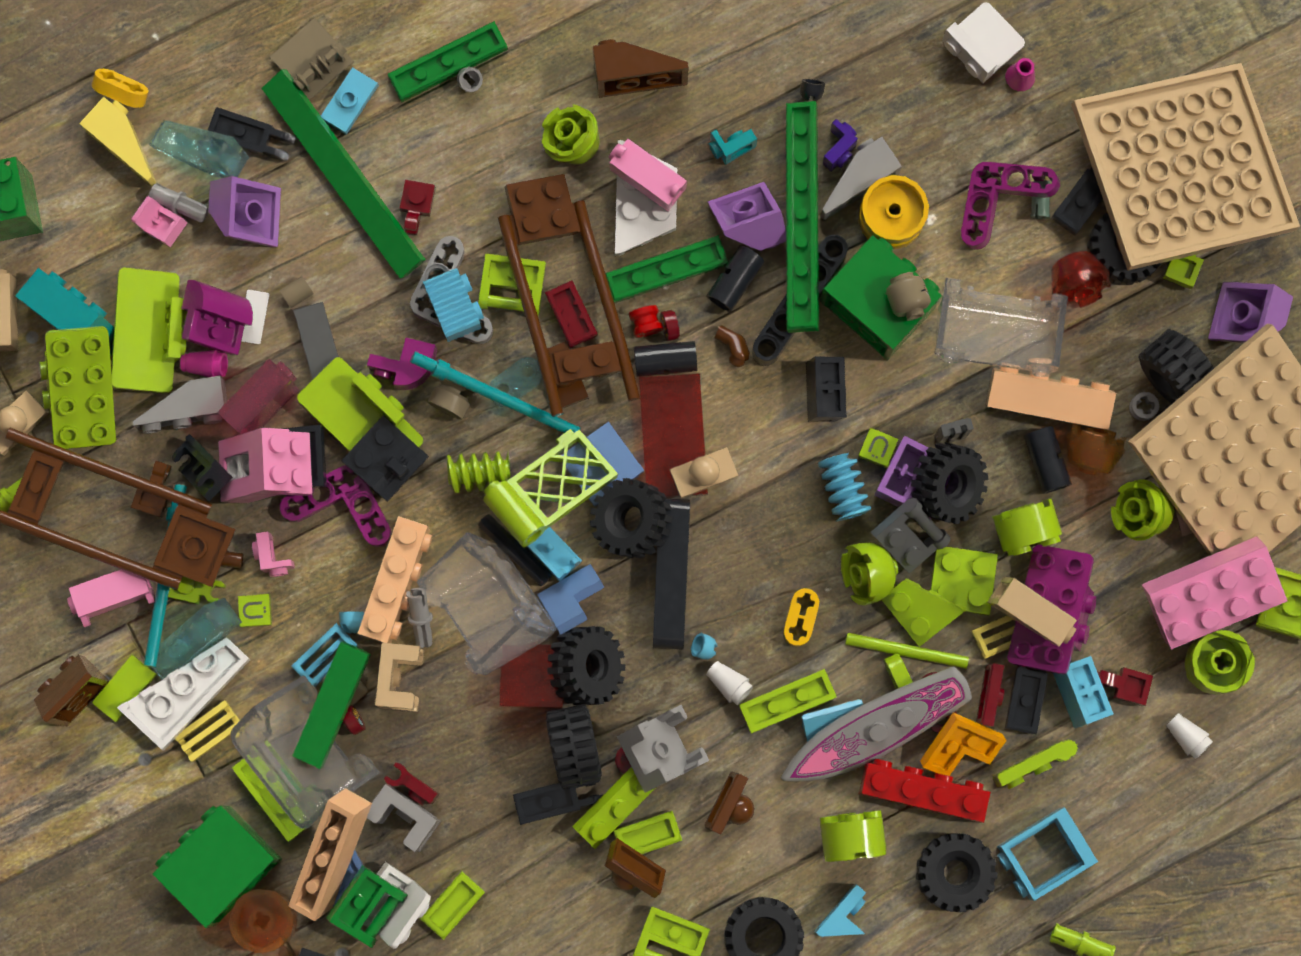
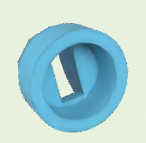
M339 612V622L344 632L357 633L364 612Z
M699 633L692 642L691 653L694 657L708 660L716 655L714 648L718 647V644L711 636Z

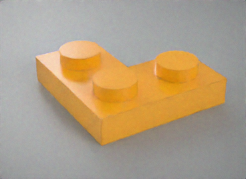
M953 712L920 762L923 768L950 776L965 754L990 765L1007 740L1002 733Z

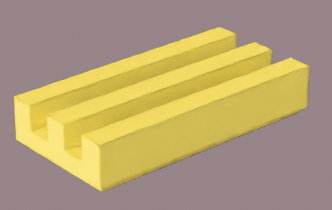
M1005 616L971 631L978 648H980L983 660L1010 648L1011 641L989 651L986 645L1013 634L1015 626L985 639L982 638L981 634L1014 619Z
M224 700L186 727L175 740L181 745L189 760L194 762L244 725L228 702ZM222 711H226V715L186 742L184 738ZM229 720L233 721L234 724L193 752L191 748Z

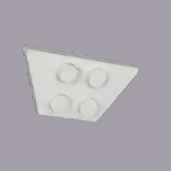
M618 140V143L623 145L625 141ZM656 158L661 163H663L668 168L677 173V168ZM617 175L615 256H621L632 248L639 245L643 246L653 241L656 237L675 231L677 201L668 212Z

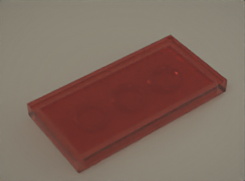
M700 373L639 377L646 483L659 488L658 491L664 493L667 498L680 497L670 469L705 456ZM708 489L700 491L690 496L708 495Z

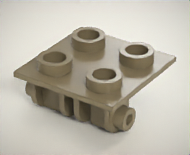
M315 18L270 56L280 69L288 70L294 79L293 82L304 92L309 100L354 62L346 53L343 45L340 42L337 43Z

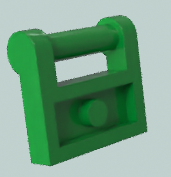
M362 865L327 916V919L359 941L373 948L378 940L376 936L400 902L403 903L408 894ZM384 893L389 894L367 929H361Z

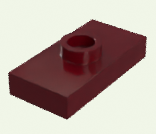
M573 280L545 292V296L570 349L598 336Z
M995 663L985 666L976 718L977 723L986 727H994L997 706L1001 707L1004 698V689L1000 688L1004 665Z

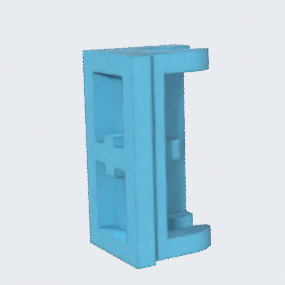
M551 527L547 528L535 542L526 546L558 581L563 580L582 562Z
M1091 656L1070 663L1066 674L1053 673L1074 728L1114 714Z

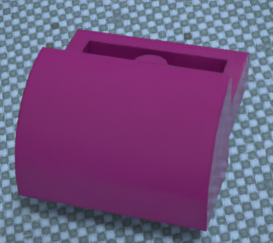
M188 280L181 308L188 311L182 339L229 355H238L244 327L252 326L253 310L251 303L245 297L196 280Z

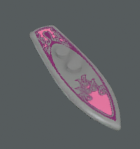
M950 667L855 708L824 727L804 744L790 761L781 779L783 781L826 779L865 766L866 763L873 762L874 759L887 755L971 701L972 695L967 680L955 667Z

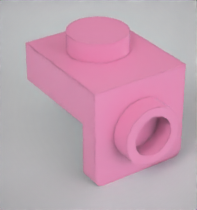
M149 196L146 197L131 219L145 233L169 247L172 246L188 223L182 217L164 208Z
M256 533L257 541L252 542L254 559L260 562L261 571L264 573L269 572L270 577L287 575L289 569H295L294 562L291 559L275 560L273 536L271 533Z

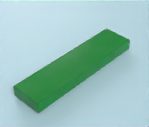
M495 21L387 75L402 103L457 76L460 70L465 67L473 68L507 51L508 46Z
M719 235L605 274L614 303H618L725 267L728 260Z
M344 641L340 642L294 750L293 757L318 769L324 767L369 661L370 653Z

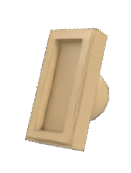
M25 391L10 406L0 410V453L4 456L17 444L5 439L10 427L28 434L49 414L28 391Z
M727 447L670 469L681 499L738 477Z

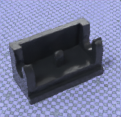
M813 357L806 362L808 422H819L820 420L835 422L841 418H846L844 357Z
M188 434L185 437L186 441L173 453L172 460L176 463L183 455H188L187 461L182 463L178 470L210 501L233 477L204 447Z

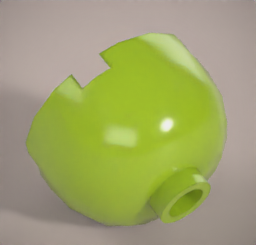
M858 543L847 546L845 549L848 550V553L842 554L841 572L845 587L851 585L855 595L850 597L858 605H868L883 600L893 590L896 581V575L898 574L896 560L891 557L887 550L875 543Z

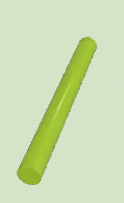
M847 633L845 645L890 654L898 653L900 656L967 669L969 661L967 656L853 633Z

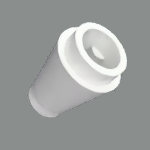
M719 661L715 662L706 674L729 703L733 701L736 705H739L753 689V686L749 683V678L721 664Z
M1179 713L1166 725L1187 756L1191 755L1197 759L1213 743L1208 737L1209 733Z

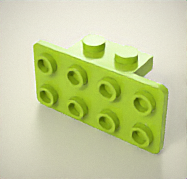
M126 267L118 271L111 368L113 388L157 393H169L173 389L174 363L180 359V355L185 354L186 340L182 339V325H185L188 312L181 309L184 298L179 297L180 278L176 273Z
M99 326L50 330L46 332L45 361L39 362L41 380H47V391H42L43 409H49L51 415L54 445L69 449L115 443L116 430L109 333L107 328Z
M340 357L334 358L298 394V402L349 452L383 415L418 447L423 444V437L404 419V414L401 412L404 409L402 404L392 395L387 398L379 390L382 385L371 374L365 377L361 372H355Z

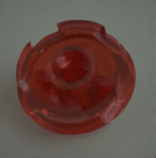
M1078 251L1068 254L1052 266V296L1065 309L1069 306L1068 304L1078 303L1080 308L1093 304L1103 297L1101 291L1104 288L1111 287L1109 270L1091 252Z

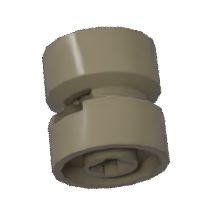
M450 364L451 368L481 381L471 373ZM447 379L440 380L441 385L434 387L427 403L449 416L462 420L470 406L468 398L474 397L476 393Z

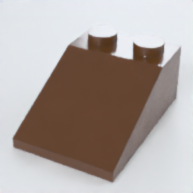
M613 39L600 41L598 45L593 46V62L599 98L688 85L689 66L687 61L626 42H616Z
M79 654L76 657H69L59 668L62 672L54 680L51 678L46 680L37 690L39 695L34 701L42 719L46 723L67 727L98 696L109 682L85 656Z

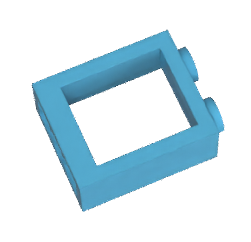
M1065 807L1055 810L997 846L1001 852L997 854L1001 865L1006 871L1011 869L1017 879L1013 882L1015 888L1022 898L1027 896L1032 901H1035L1098 862ZM1055 823L1078 862L1034 888L1010 849L1050 824Z

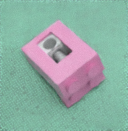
M259 428L218 441L219 464L233 477L220 490L221 502L250 503L276 495L306 496L312 494L310 433L289 432V429Z

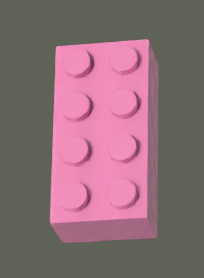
M1257 536L1142 584L1162 637L1171 649L1287 602L1268 549Z

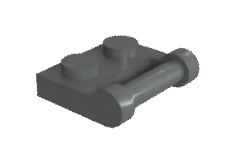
M910 498L871 531L909 574L937 549L945 548L951 539L945 530L939 529L922 510V504L916 498ZM913 518L929 535L924 542L904 523L907 519Z

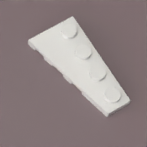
M225 638L192 659L185 666L176 669L163 680L146 688L139 695L128 702H124L117 708L164 751L250 659L228 638Z

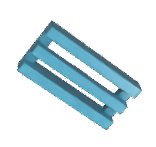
M336 623L292 667L314 689L327 675L332 661L313 679L310 675L338 649L340 642L344 641L355 647H358V645ZM338 633L341 637L304 671L302 666Z

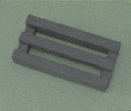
M971 418L941 425L934 435L936 444H944L947 439L948 443L954 442L958 436L960 440L967 438L974 429Z

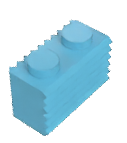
M455 268L423 281L448 342L481 329L479 320L483 319L484 316L478 301L472 303L469 298L468 292L472 291V287L466 273L460 275L458 269Z

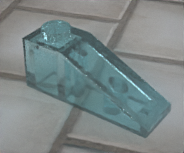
M167 120L162 121L149 143L152 148L219 178L238 177L249 159L246 152L231 136Z
M222 598L204 605L160 644L156 668L153 669L161 680L216 645L242 623L227 600Z

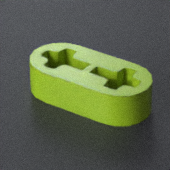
M898 653L883 659L895 689L913 682Z

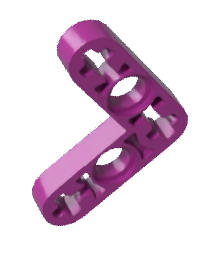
M981 162L977 164L971 174L961 228V237L964 243L974 250L982 249L989 243L999 193L1048 198L1055 195L1060 188V180L1057 174L1047 167L996 162ZM989 171L992 176L1001 177L1002 185L994 178H988L987 182L984 183L980 176L986 175V172ZM1022 173L1024 179L1019 186L1011 187L1008 185V179L1011 174ZM1030 174H1032L1034 181H1044L1045 176H1048L1052 184H1047L1045 189H1042L1039 183L1030 181ZM979 199H987L989 201L988 209L983 213H976L973 210L974 203ZM972 218L979 220L978 229L982 233V236H978L976 241H973L969 236L970 233H975L977 226L976 222L971 220Z
M346 465L326 474L327 487L330 489V497L326 501H316L313 496L315 488H312V494L308 495V499L315 506L314 508L309 510V505L305 504L299 508V515L295 516L292 512L287 514L291 501L294 500L297 504L305 501L302 495H287L280 503V511L284 518L290 522L297 523L344 499L363 537L370 545L374 547L385 546L390 541L392 535L390 525L369 486L358 476L354 478L353 486L350 487L345 483L338 487L342 492L338 495L336 494V490L329 480L334 478L337 484L345 479L343 475L345 472H349L351 475L355 474ZM359 498L370 499L372 508L368 513L359 514L355 511V503ZM376 513L379 514V518H374L376 525L379 528L385 527L386 530L382 533L383 539L379 541L376 537L370 538L369 535L373 533L370 524L367 522L363 526L361 521L371 519Z

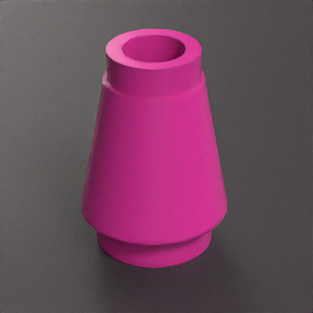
M1022 58L1007 69L1005 78L1009 87L1016 91H1026L1033 86L1035 71L1034 63L1030 59Z
M217 350L185 353L181 356L180 368L182 372L207 378L215 376L225 377L228 370V357L226 353H221Z

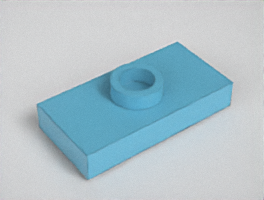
M352 67L321 117L327 124L347 135L379 86L378 83Z

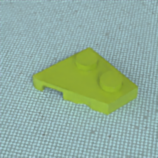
M907 578L893 588L882 600L919 647L967 610L963 605H956L942 598V595L932 590H925L920 584Z

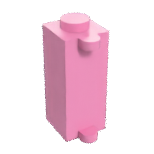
M629 139L623 145L618 143L609 155L611 160L610 170L668 212L686 189L687 180Z
M122 569L70 587L71 596L67 598L73 615H78L84 627L91 625L89 619L91 617L146 598L149 604L155 602V594L150 580Z

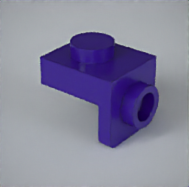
M837 119L832 122L830 131L839 141L824 155L823 165L831 172L837 166L842 168L849 162L853 156L850 152L856 147L858 140L856 131L848 123H841Z

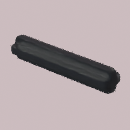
M490 514L485 515L478 523L479 528L539 586L545 585L552 577L551 573Z

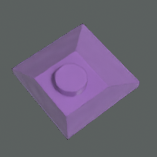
M234 176L210 181L209 213L225 237L273 248L278 247L281 188Z
M764 182L708 201L709 208L726 237L757 250L774 248L780 243L786 242V229L781 210Z
M1223 282L1208 339L1211 341L1245 343L1266 324H1272L1277 331H1280L1286 326L1293 296L1275 284Z

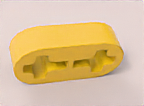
M104 68L95 71L91 85L96 92L134 108H141L145 105L149 92L145 85Z
M800 589L791 599L783 635L786 642L792 646L799 647L806 644L812 635L819 608V598L811 589ZM804 594L810 596L809 601L813 602L814 606L806 609L805 616L799 615L801 604L797 603V598L802 599ZM798 619L803 620L802 631L806 632V636H801L798 641L793 640V634L789 633V628H795Z

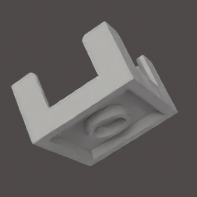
M682 705L650 721L638 724L617 736L645 793L709 761L702 747L688 754L674 727L687 719Z
M385 784L372 802L367 819L373 823L383 824L394 807L398 808L395 813L410 824L413 820L416 821V824L403 843L414 852H420L441 823V820L393 786Z

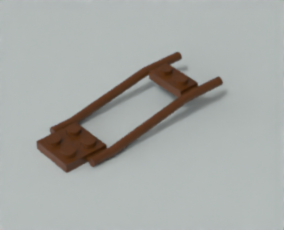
M565 174L506 184L505 192L511 215L499 216L498 221L538 358L551 416L557 417L564 414L557 384L561 385L617 372L622 374L628 401L640 399L625 336L593 235L585 201L571 203ZM581 233L613 342L610 341L549 354L517 244L523 245Z
M11 427L8 429L5 439L31 448L34 452L31 455L9 512L0 510L1 524L174 590H178L183 576L213 588L236 530L207 518L212 507L211 503L67 450ZM64 462L178 504L153 568L38 525Z

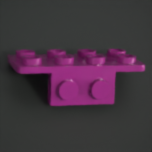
M1036 545L1033 548L1025 585L1075 618L1077 621L1073 627L1076 628V631L1068 643L1062 642L1060 646H1057L1016 621L1007 656L1011 664L1058 674H1066L1068 672L1073 650L1080 652L1082 644L1087 643L1090 631L1087 621L1089 614H1093L1096 607V596H1093L1094 592L1088 586L1094 564L1092 555L1050 546L1043 547V545Z

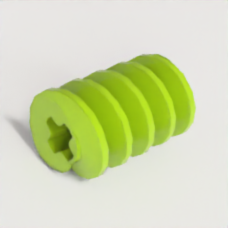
M496 451L492 461L487 452H484L482 460L479 462L475 453H471L469 462L465 461L463 454H459L457 463H453L451 456L447 455L449 486L452 485L454 492L459 493L462 484H464L469 493L472 492L474 483H476L479 491L482 492L485 490L487 482L490 485L496 480L501 482L511 479L509 451L505 460L502 459L500 452Z

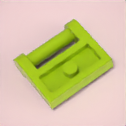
M485 254L478 302L480 308L488 310V307L524 312L520 299L490 295L491 287L517 290L508 256ZM521 258L539 317L546 262Z
M651 906L633 956H665L647 949L649 940L690 956H700L710 929Z

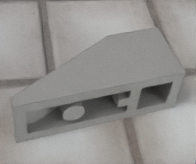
M883 137L876 141L870 138L858 146L857 149L859 151L855 154L822 209L821 218L823 221L865 196L868 188L878 179L900 173L902 166Z

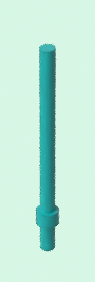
M416 351L411 357L410 363L430 371L431 376L442 381L447 379L562 433H566L570 429L574 433L580 430L579 426L559 417H552L550 413L451 368L449 363L441 359L435 361Z
M175 484L174 490L186 494L187 486ZM174 502L167 509L166 521H168V527L178 506ZM159 583L157 585L144 666L156 668L170 589Z

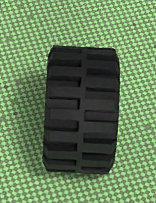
M1171 329L1166 330L1138 356L1141 368L1150 383L1171 404L1214 369L1209 359L1190 339Z
M585 704L548 711L546 725L559 784L562 788H568L600 781L602 771L589 709Z
M768 897L749 899L740 906H737L728 918L724 937L725 947L729 956H760L748 948L745 940L748 926L760 918H768L775 921L780 926L783 935L779 949L768 956H799L803 950L804 931L799 917L791 907L777 899Z

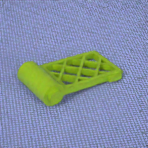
M571 429L556 439L557 446L508 481L499 482L496 480L484 491L486 494L483 499L484 503L522 547L529 546L535 542L547 528L618 477V473L580 430L575 433ZM578 441L586 450L585 458L567 456L568 448ZM549 461L563 462L562 474H544V465ZM566 463L584 465L583 478L565 476ZM588 466L601 467L607 475L600 480L587 479ZM525 478L539 480L538 492H526L518 483ZM542 480L561 482L559 495L541 493ZM564 483L582 485L581 494L577 497L563 496ZM540 500L558 502V510L547 518L539 509Z

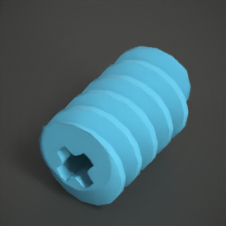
M849 453L833 456L818 462L820 468L828 469L821 475L822 479L832 480L825 486V490L835 492L828 500L830 503L839 504L832 509V514L842 515L836 521L854 518L871 510V506L861 505V502L868 495L858 494L857 490L864 486V482H854V478L860 475L861 471L851 470L850 467L858 461L857 459L847 458Z

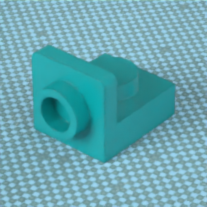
M715 129L710 132L711 142L708 143L716 159L721 157L726 165L756 148L757 137L752 129L744 133L740 130L728 137V142L724 143Z

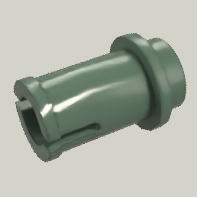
M1046 180L1032 181L1039 183L1042 189H1045L1046 185L1050 184V181ZM1032 197L1030 218L1043 219L1044 217V219H1049L1050 197Z

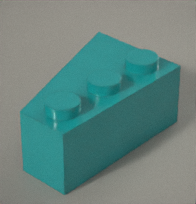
M38 268L15 296L57 330L106 327L109 333L111 356L113 353L114 326L104 319L107 313L94 302L90 306L84 303L87 297L73 286L70 290L63 287L67 282L55 272L51 271L48 275Z

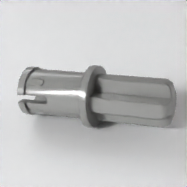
M156 183L149 192V197L153 198L160 205L171 209V212L175 214H183L198 222H203L208 216V207L186 197V193L183 191L178 193Z
M424 588L410 589L411 592L408 591L406 593L410 609L408 621L413 625L416 646L421 648L430 647L433 644L430 627L433 615L428 609L427 593Z

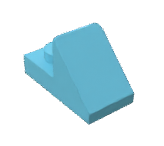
M854 884L814 932L820 937L865 934L846 916L849 913L854 916L866 902L862 897L866 892L857 884Z

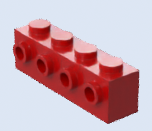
M874 759L873 764L866 763L859 789L860 795L978 823H984L991 792L983 790L984 784L966 780L964 786L953 783L954 777L935 773L934 778L922 776V769L905 766L904 771L893 769L892 762Z

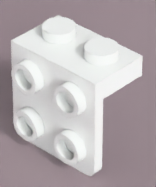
M987 2L982 3L959 25L954 22L946 30L942 40L947 50L952 55L957 56L965 64L968 72L982 83L988 80L1018 53L1025 44L1024 39Z
M385 861L377 875L408 894L405 901L397 905L378 933L388 946L396 949L399 944H403L408 939L411 927L417 918H421L428 910L431 896L413 879ZM384 893L364 922L365 926H369L389 894Z

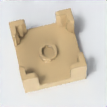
M382 643L375 706L381 709L418 712L419 697L414 696L413 693L397 692L395 690L396 687H400L401 668H398V664L418 666L423 664L424 650L420 649V646Z

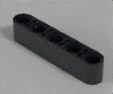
M839 235L827 236L818 247L819 271L825 277L823 281L819 282V297L844 262L848 251L846 240ZM835 245L840 249L841 255L831 257L826 253L825 248ZM787 294L753 344L752 356L759 365L770 366L774 364L795 334L788 333V331L781 332L775 326L777 320H787ZM761 344H770L774 348L775 353L769 357L762 356L758 351V347Z
M665 499L663 502L669 503L672 509L666 513L673 518L672 523L666 524V529L671 530L669 536L663 535L661 539L665 543L662 547L657 546L653 648L684 650L690 500Z

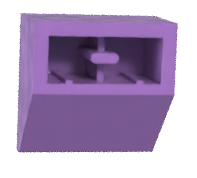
M904 436L874 495L897 507H900L905 501L912 498L911 492L916 490L915 487L911 486V480H916L917 474L913 473L915 467H920L921 463L918 460L921 455L928 456L926 453L928 447ZM950 475L947 477L945 489L950 481Z

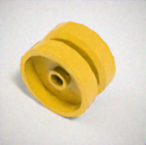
M890 175L878 179L868 188L860 206L859 224L862 233L868 240L872 235L878 240L879 238L885 239L894 250L907 247L918 238L928 218L929 204L926 194L917 182L906 176ZM889 210H895V214L898 215H892Z

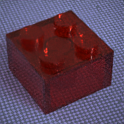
M501 644V708H563L564 697H558L555 693L559 688L551 686L550 681L554 677L553 674L548 675L547 668H552V662L547 661L548 654H554V650L550 648L551 645Z

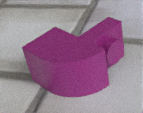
M405 338L400 361L370 354L367 367L370 371H373L374 377L384 380H390L391 376L395 377L393 385L396 390H411L423 384L431 374L430 371L410 363L413 353L416 351L435 360L438 350L434 344Z

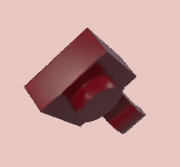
M405 180L400 212L407 213L404 223V229L407 234H418L421 215L430 217L436 190L434 184Z
M1125 667L1120 669L1119 675L1103 670L1097 671L1102 685L1115 689L1113 698L1139 706H1146L1153 680L1152 675Z
M395 762L393 766L400 770L401 777L398 780H392L390 777L385 776V782L394 787L405 785L411 790L408 796L422 806L426 801L433 804L440 794L409 773L404 765Z

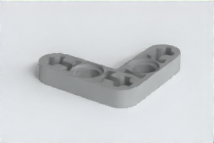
M446 236L439 241L410 301L411 309L418 318L439 328L442 327L438 317L437 319L433 318L435 312L429 308H425L423 312L419 311L420 307L417 301H424L426 297L429 298L423 281L429 279L431 272L434 270L448 272L459 268L465 251L461 240L457 237ZM455 244L458 254H451L447 261L448 265L452 266V268L449 269L442 263H436L437 259L443 262L446 257V252L443 248ZM485 316L479 320L481 323H484V329L487 331L486 334L480 333L478 337H475L474 332L461 338L474 344H485L491 339L493 334L490 320Z

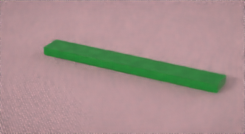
M281 69L261 89L400 279L406 278L426 259L304 92L293 82L294 79L288 70Z
M816 101L786 103L788 333L819 331L818 106Z

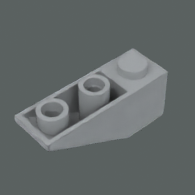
M221 376L189 380L133 421V426L138 430H143L144 434L160 432L161 427L173 425V429H184L191 427V422L203 421L204 424L220 423L222 418L230 417L225 381Z

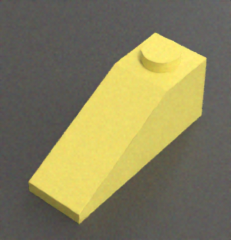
M103 97L79 124L91 137L152 187L156 184V181L134 127L126 116L129 111L117 100L111 103Z

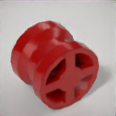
M657 305L641 307L628 313L630 320L635 325L633 330L635 338L647 337L664 330L662 322L658 321L657 318L659 313Z

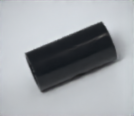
M739 245L725 266V273L719 275L706 297L721 309L732 312L765 261L751 249Z
M695 341L634 346L637 377L662 375L667 370H670V374L698 371Z
M1053 426L1024 435L1042 493L1047 494L1071 486L1072 482L1064 458H1059L1058 455L1062 452Z

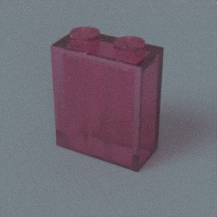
M268 359L217 413L239 434L263 428L299 391L294 383L297 378L281 361L275 364Z

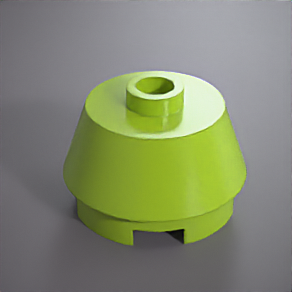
M573 104V107H567L562 110L555 108L542 123L544 132L541 141L545 152L554 160L569 164H582L590 160L599 148L600 137L596 118L589 110Z
M1139 479L1128 482L1118 489L1117 492L1121 493L1117 498L1116 506H1111V517L1117 530H1122L1132 540L1143 541L1165 531L1170 526L1174 516V506L1163 490L1153 482Z

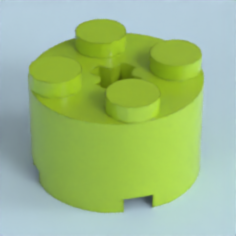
M1052 498L992 516L1003 552L1007 551L1008 556L1032 551L1030 545L1035 543L1044 547L1061 542L1059 535L1062 534Z
M1227 630L1215 631L1196 639L1190 645L1185 657L1187 679L1199 690L1213 695L1238 690L1250 680L1255 667V658L1246 640L1239 634ZM1221 656L1220 662L1224 663L1225 666L1218 669L1214 659Z
M881 810L820 817L825 861L856 860V858H872L887 855Z

